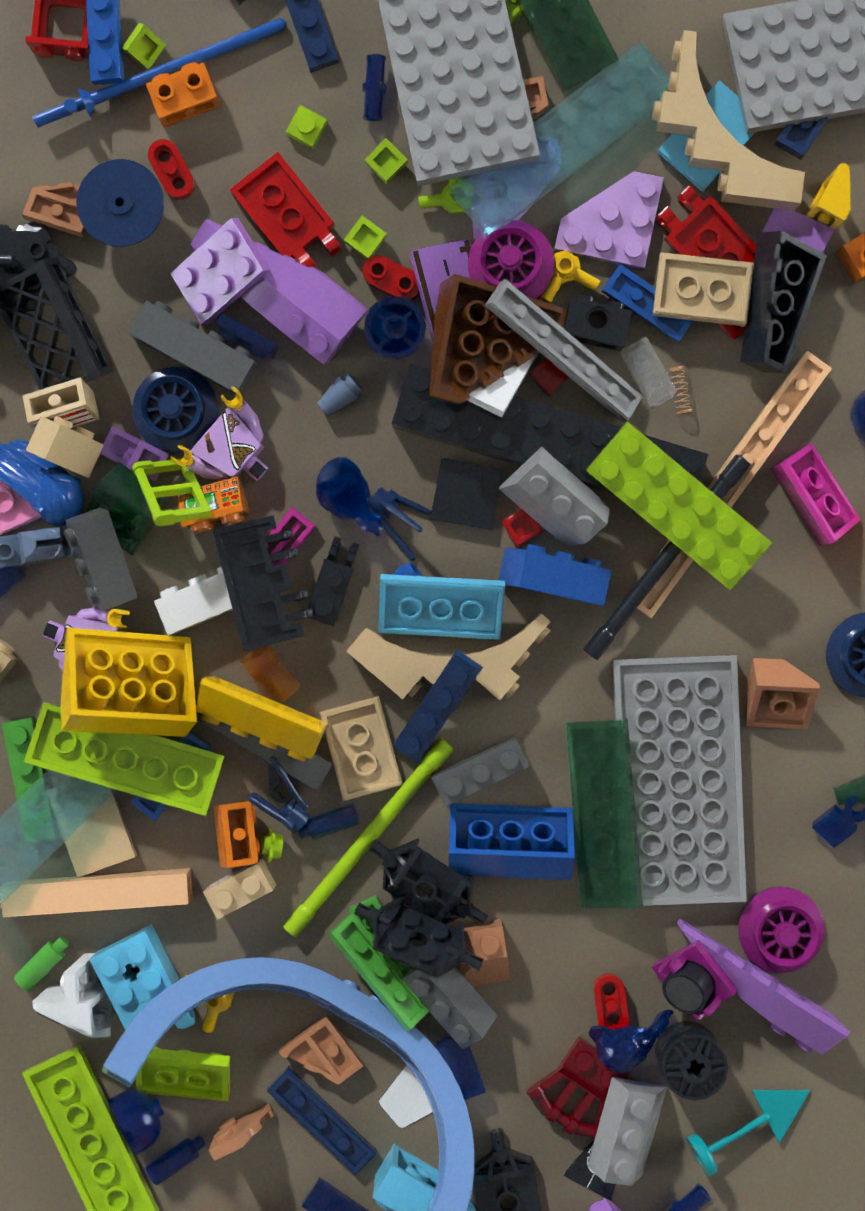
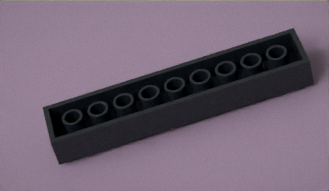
M409 364L392 420L393 428L518 466H522L536 451L543 447L587 487L614 494L589 474L586 469L613 439L621 427L515 395L502 417L468 400L457 405L429 397L431 370ZM645 435L698 481L701 480L708 457L707 453Z

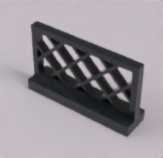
M58 257L42 259L34 263L30 269L0 285V308L3 310L1 315L39 390L49 387L47 384L49 373L60 377V384L76 379V377L70 375L73 360L82 364L87 376L82 378L86 384L113 372L112 366ZM36 274L42 284L40 295L27 290L30 277ZM10 289L19 293L15 308L7 304L2 294L3 292ZM26 296L38 300L35 316L22 311ZM45 303L53 306L56 312L54 323L41 319ZM21 317L33 321L30 336L22 334L19 328ZM40 324L52 329L49 344L37 340ZM59 332L66 334L70 340L68 352L56 347ZM35 345L47 350L44 364L36 362L33 356ZM54 353L66 357L63 372L51 368Z

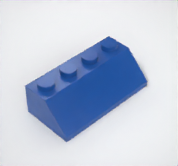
M450 804L448 867L460 875L572 880L575 861L573 808Z

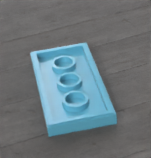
M381 574L378 633L500 640L505 581Z

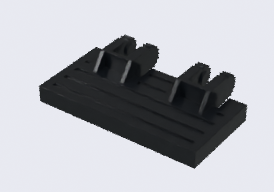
M273 515L212 530L243 652L303 637L304 632L301 623L287 626V623L314 616L313 609L308 608L284 615L282 604L305 600L309 597L308 590L284 596L279 595V592L292 589L286 563L274 566L271 563L299 555L297 549L292 548L269 555L267 544L279 541L284 542L294 537L292 530L264 536L263 532L277 528Z

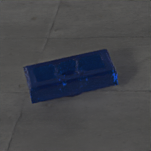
M320 1177L302 1202V1207L307 1211H369Z

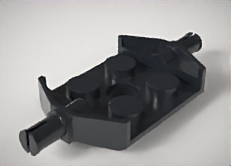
M418 838L396 847L394 850H390L375 839L368 851L383 859V889L396 898L405 897L404 903L444 924L459 918L464 919L468 916L480 924V926L483 925L488 918V914L475 907L474 903L471 902L474 884L473 875L470 876L469 880L418 847L417 845L420 841ZM418 884H429L433 888V892H423Z
M403 896L376 910L360 902L358 903L354 914L370 921V927H372L374 950L435 978L442 976L456 966L460 967L462 963L477 971L482 967L484 958L476 956L465 949L463 923L459 924V929H455L404 906L405 897ZM421 940L425 945L416 947L410 941Z
M497 1128L499 1141L497 1140L496 1130H491L493 1149L474 1164L473 1180L478 1210L541 1211L532 1156L507 1148L502 1128ZM504 1195H513L517 1199L516 1204L511 1208L501 1206L499 1201Z

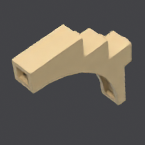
M684 30L680 41L674 42L672 60L677 61L676 71H671L668 91L663 92L659 101H654L652 120L657 121L656 131L689 135L685 145V156H689V167L725 171L720 172L717 191L722 192L721 202L794 211L801 204L805 172L781 167L758 157L740 144L726 130L709 105L700 82L696 60L697 32Z
M539 613L523 630L503 643L480 652L465 654L483 666L475 680L497 699L501 700L503 696L509 699L520 686L516 682L520 677L511 668L514 664L519 668L530 655L527 651L534 641L539 644L550 632L547 625L551 621ZM368 627L364 629L346 651L401 699H404L407 694L412 698L423 686V683L420 681L422 676L434 684L452 658V656L428 655L407 650L385 640Z

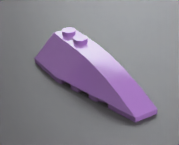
M206 219L190 245L195 250L198 249L222 225ZM253 242L270 271L241 297L323 365L336 358L369 309L320 270L296 262V259L287 255L276 253L259 242Z
M678 919V926L691 944L698 940L702 943L738 988L736 994L770 1021L768 1026L782 1036L789 1033L796 1038L795 1044L809 1053L814 1049L822 1055L847 1038L850 1031L835 1015L683 919Z

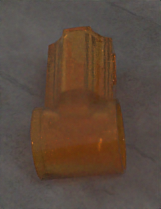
M269 645L253 649L240 663L254 679L261 681L283 704L302 685L281 663V658Z

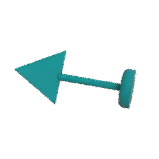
M752 1090L763 1115L708 1147L697 1134L686 1137L690 1150L706 1176L710 1178L717 1172V1165L712 1156L714 1152L765 1122H768L777 1142L780 1143L810 1091Z

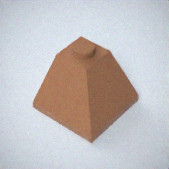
M753 658L748 676L746 726L808 729L820 691L819 683L784 659Z
M501 919L485 921L482 926L478 923L465 924V949L476 956L484 958V962L479 971L463 963L460 967L456 966V968L472 986L510 981L511 975Z

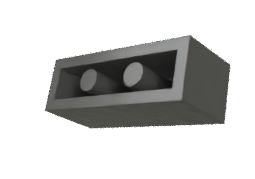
M97 508L65 520L68 529L64 530V534L69 546L75 547L78 558L75 559V565L80 576H85L89 587L85 588V593L90 604H95L96 607L105 611L138 598L108 510Z
M512 736L432 774V780L446 807L530 766L516 737Z
M411 967L402 979L462 1050L483 1039L497 1017V1014L456 967L438 978Z

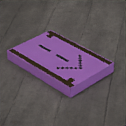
M470 238L412 250L409 253L432 343L435 310L441 282L453 274L470 278L468 272V257L472 247Z

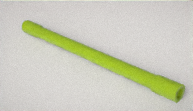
M440 737L424 756L421 764L318 887L284 923L283 927L289 934L296 938L314 918L317 910L369 850L375 839L379 838L431 774L454 751V748Z

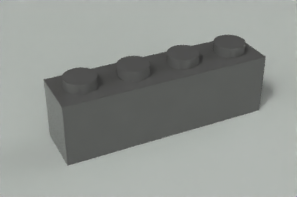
M145 301L128 331L133 338L235 395L236 393L231 387H236L242 395L258 366L252 360L254 354L240 346H237L234 350L225 345L227 339L214 331H210L207 335L198 330L200 324L187 316H183L182 319L171 314L173 309L160 301H156L155 305Z

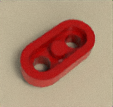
M166 139L153 142L148 149V160L164 190L175 200L187 199L194 191L195 181L173 142ZM163 154L170 155V159L167 162L160 161V157ZM182 180L185 182L182 189L175 188L177 181Z
M382 255L371 256L365 261L363 276L371 287L402 302L412 301L419 295L414 271ZM375 266H381L384 271L381 275H375L372 269ZM402 280H409L411 286L408 289H402L399 285Z
M604 973L595 980L593 985L597 1022L600 1030L605 1035L618 1037L624 1034L629 1026L625 986L617 975ZM606 984L614 985V989L610 993L604 992L603 987ZM611 1014L618 1016L617 1021L614 1023L607 1021L608 1016Z

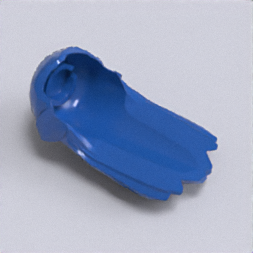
M16 439L15 441H10V445L0 444V481L30 504L31 509L40 513L43 520L55 526L67 525L65 520L82 513L85 497L80 487V478L71 476L62 466L26 451L29 444L27 441Z

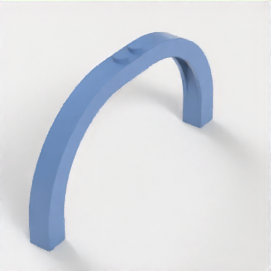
M243 958L202 968L181 978L151 1000L133 1019L103 1065L102 1072L130 1088L148 1056L163 1035L184 1015L196 1007L227 994L249 990L280 991L308 999L388 1046L411 1069L429 1100L438 1132L439 1168L434 1194L427 1211H467L474 1177L473 1133L466 1103L451 1069L425 1035L415 1027L406 1031L379 997L365 995L360 992L361 988L350 980H344L343 982L320 969L303 963L276 958Z

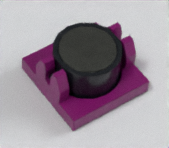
M699 940L656 961L651 967L663 982L662 990L667 1002L682 1013H688L689 1016L693 1014L697 1021L701 1020L704 1015L710 1016L718 1008L721 1001L734 996L738 990Z

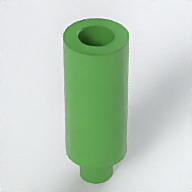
M60 936L55 942L49 940L14 976L16 983L23 990L30 992L65 957L63 950L69 945L68 940L63 936Z

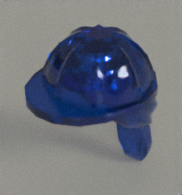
M337 457L330 460L323 466L317 476L316 496L319 504L338 518L354 519L363 531L371 532L379 537L382 532V522L380 517L369 509L370 490L361 470L347 457Z
M671 1009L659 1012L649 1027L624 1026L612 1030L597 1025L592 1026L588 1033L596 1043L597 1054L604 1066L611 1071L625 1073L636 1068L646 1060L647 1054L652 1049L656 1038H659L660 1034L666 1030L670 1017L674 1012Z

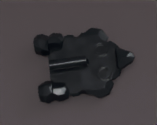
M34 221L23 226L19 225L16 229H10L8 225H0V285L30 269L34 263L42 259L58 257L67 277L75 275L77 267L73 261L60 254L58 247L53 243H49L51 236L46 225ZM37 274L30 277L27 290L40 295L42 284ZM9 289L2 293L7 303H10L12 306L16 305L18 292ZM26 296L23 311H36L38 300Z

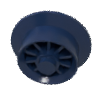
M114 159L97 165L84 177L77 193V212L82 225L92 237L110 246L127 247L142 242L158 227L164 211V196L158 180L145 166L131 160Z
M168 367L149 375L137 389L132 405L133 420L139 434L150 445L165 452L180 453L184 451L178 448V445L191 450L218 418V402L214 390L200 374L187 368Z
M865 612L852 615L842 621L832 632L826 649L827 666L834 681L846 692L864 698Z

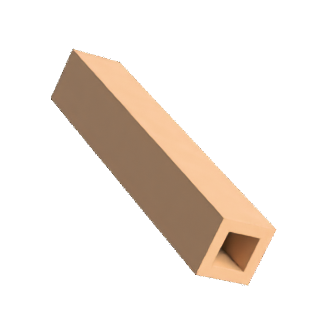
M191 868L88 875L79 878L73 876L8 881L0 886V909H2L3 917L186 905L193 900Z

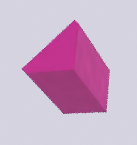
M812 443L771 468L819 545L835 542L861 520Z

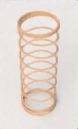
M685 366L670 368L669 372L684 371L681 369H684ZM676 375V376H673V377H670V378L685 377V376ZM677 381V382H674V383H671V384L686 383V382ZM681 386V387L675 388V389H673V390L687 389V388H682V387H684V386ZM690 407L691 409L679 411L677 414L692 412V407Z

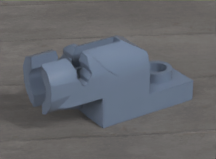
M59 526L0 536V569L78 556L75 547H65L62 544V540L66 539L64 530L68 529V527Z

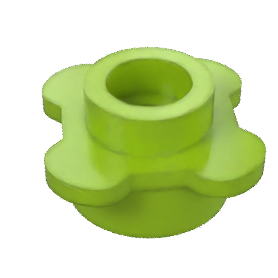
M268 829L267 836H262L260 853L264 854V859H267V862H271L272 858L280 859L283 835L275 834V832H272V829Z

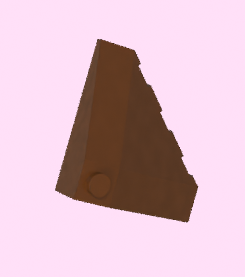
M453 274L441 282L435 310L429 397L459 405L470 398L469 394L479 387L483 389L505 376L503 372L514 365L518 367L538 354L537 349L485 306L497 288L496 286L458 274ZM526 296L564 328L567 315L566 308Z

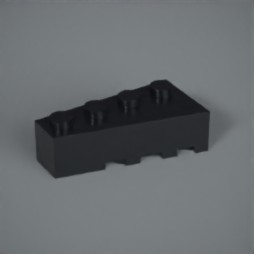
M783 231L758 232L747 324L744 330L740 362L761 372L787 373L827 257L826 254Z

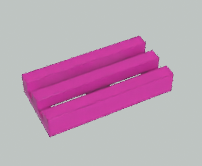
M291 507L278 523L277 528L269 535L280 533L293 516L296 517L298 520L290 529L293 532V536L303 524L307 526L289 548L298 550L316 526ZM290 540L279 542L269 555L280 553ZM286 559V560L279 561L277 564H275V563H271V564H272V566L278 565V564H282V563H286V564H287V562H288L290 559Z

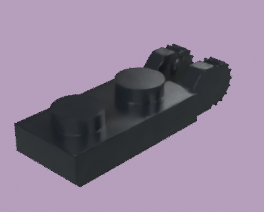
M334 537L327 559H324L308 605V609H313L314 616L307 618L333 627L335 626L354 571L352 567L360 546L359 544L352 543L347 553L346 563L342 565L334 562L337 552H339L341 547V538Z

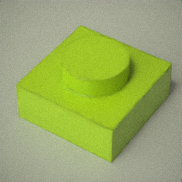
M138 23L121 49L140 66L149 70L166 44L144 24Z
M300 105L286 130V135L314 150L328 121L321 115Z
M385 138L365 159V164L388 184L408 164V159Z
M362 215L345 237L344 243L364 258L369 259L383 243L387 233Z

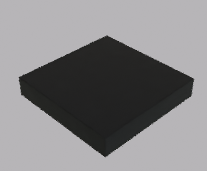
M442 458L430 519L491 530L502 470Z

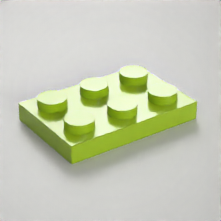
M154 1047L136 1076L137 1093L228 1102L230 1096V1056L220 1053L206 1054L191 1052L185 1049L176 1051Z

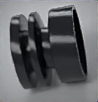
M688 1020L675 1022L664 1029L657 1039L655 1056L657 1065L669 1088L681 1098L694 1101L707 1099L718 1092L726 1081L728 1063L724 1051L711 1031L700 1023ZM692 1060L697 1061V1067L694 1069H691L690 1061Z

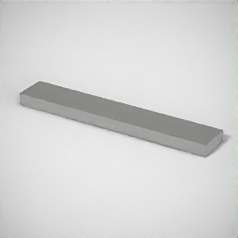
M506 279L501 281L485 306L622 422L628 421L643 396Z

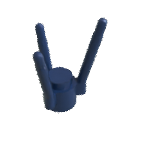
M381 487L367 505L373 511L371 517L383 526L411 561H414L416 559L415 555L386 521L384 516L389 519L392 515H395L417 532H422L423 528L398 510L400 504L397 502L426 515H431V510L400 496L392 489L388 492Z
M271 756L270 761L296 803L292 804L288 801L279 810L257 793H252L247 799L257 808L282 823L294 834L308 821L310 815L305 810L309 805L301 798L276 757Z

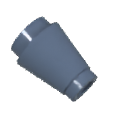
M347 372L345 375L337 377L317 404L327 416H330L360 399L359 394L364 390L356 379Z

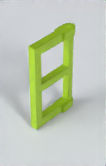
M148 460L133 464V472L138 479L153 515L154 523L157 526L173 525L174 522L211 517L210 507L194 473L187 469L186 466H179L172 460L156 462ZM182 470L187 483L151 488L146 475ZM192 493L198 507L161 511L156 498Z

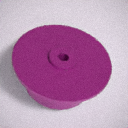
M502 221L488 227L476 238L468 257L470 279L496 287L501 281L506 279L525 296L537 299L546 290L554 271V255L547 238L534 226L521 221Z
M773 887L759 892L745 905L739 919L738 935L744 952L757 966L770 972L788 973L803 968L818 954L824 939V921L819 908L807 895L789 887Z

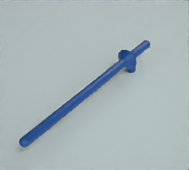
M278 18L124 79V82L114 83L92 93L78 88L81 97L74 100L67 99L64 104L32 117L37 128L84 109L87 110L91 117L95 105L145 86L146 83L151 82L159 74H173L181 71V68L186 64L193 62L200 64L285 30L287 23L284 19Z

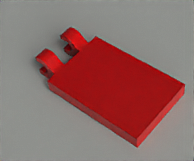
M278 152L230 189L232 195L279 254L295 258L298 263L307 267L318 269L316 263L305 251L306 248L319 239L331 257L342 250L339 242L329 231L335 226L333 220Z
M690 185L676 197L683 206L692 211L684 221L681 222L668 207L655 217L656 222L670 233L664 241L676 254L754 263L756 244L711 195L703 201Z

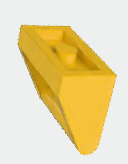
M846 163L839 164L822 183L805 215L833 229H836L845 221L851 210L850 167Z

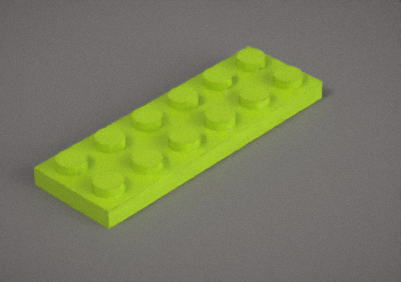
M628 421L586 469L589 474L729 590L737 584L772 544L767 537Z
M43 702L24 763L206 816L225 756L156 735L62 731L61 707Z
M81 1045L70 1048L25 1070L22 1073L24 1080L87 1211H159L157 1203Z

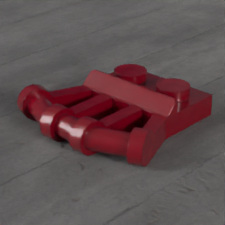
M578 1036L557 1069L532 1085L526 1093L531 1100L535 1099L546 1115V1120L551 1123H558L563 1127V1131L569 1135L573 1133L591 1137L594 1141L612 1077L628 1079L631 1072ZM562 1078H567V1083L552 1103L544 1091ZM579 1086L586 1093L572 1114L568 1116L561 1109L575 1088ZM597 1098L600 1103L595 1125L579 1122L593 1100Z

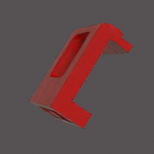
M35 0L31 36H26L25 42L36 56L53 58V55H60L72 61H83L84 58H89L86 0ZM53 6L84 10L82 41L47 38L49 11Z

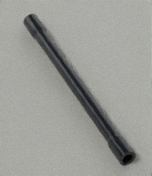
M736 454L719 475L718 480L710 491L722 500L728 491L737 484L751 464L742 456ZM669 541L607 622L597 630L583 648L595 660L598 661L613 642L618 631L681 553L682 550L673 542Z

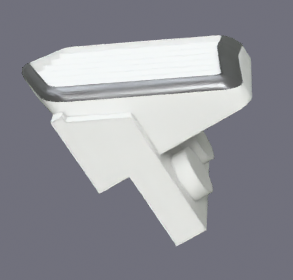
M85 953L63 973L60 985L47 987L33 1000V1009L37 1014L88 1039L110 1038L112 1003L102 983L98 982V976L89 960L95 953Z

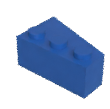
M529 544L527 550L505 548L498 580L505 581L506 586L519 587L529 591L604 606L612 570L601 567L602 561L584 558L583 563L573 561V554L556 551L555 556L545 554L546 548Z

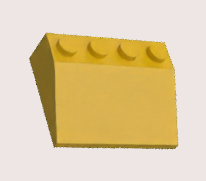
M67 628L61 691L62 731L187 736L197 722L191 637Z
M216 676L203 677L200 683L196 711L203 714L202 720L219 726L220 721L231 725V732L245 738L248 737L249 733L260 738V744L274 750L279 745L289 750L287 755L305 762L306 757L310 759L314 757L328 723Z

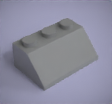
M543 447L536 451L499 487V490L566 547L587 543L608 524L610 506Z
M612 1077L588 1162V1167L602 1181L632 1186L643 1176L667 1090L665 1085Z

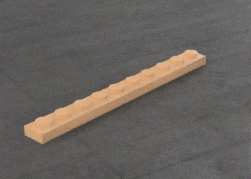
M805 351L707 488L710 490L719 475L736 454L746 459L751 466L722 499L723 502L732 508L832 368L809 351ZM681 551L637 607V610L648 618H652L693 562V559Z

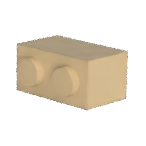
M41 416L26 451L89 478L104 444L93 440L95 433L77 426L75 431L71 430L73 423L55 416L54 420L51 421Z

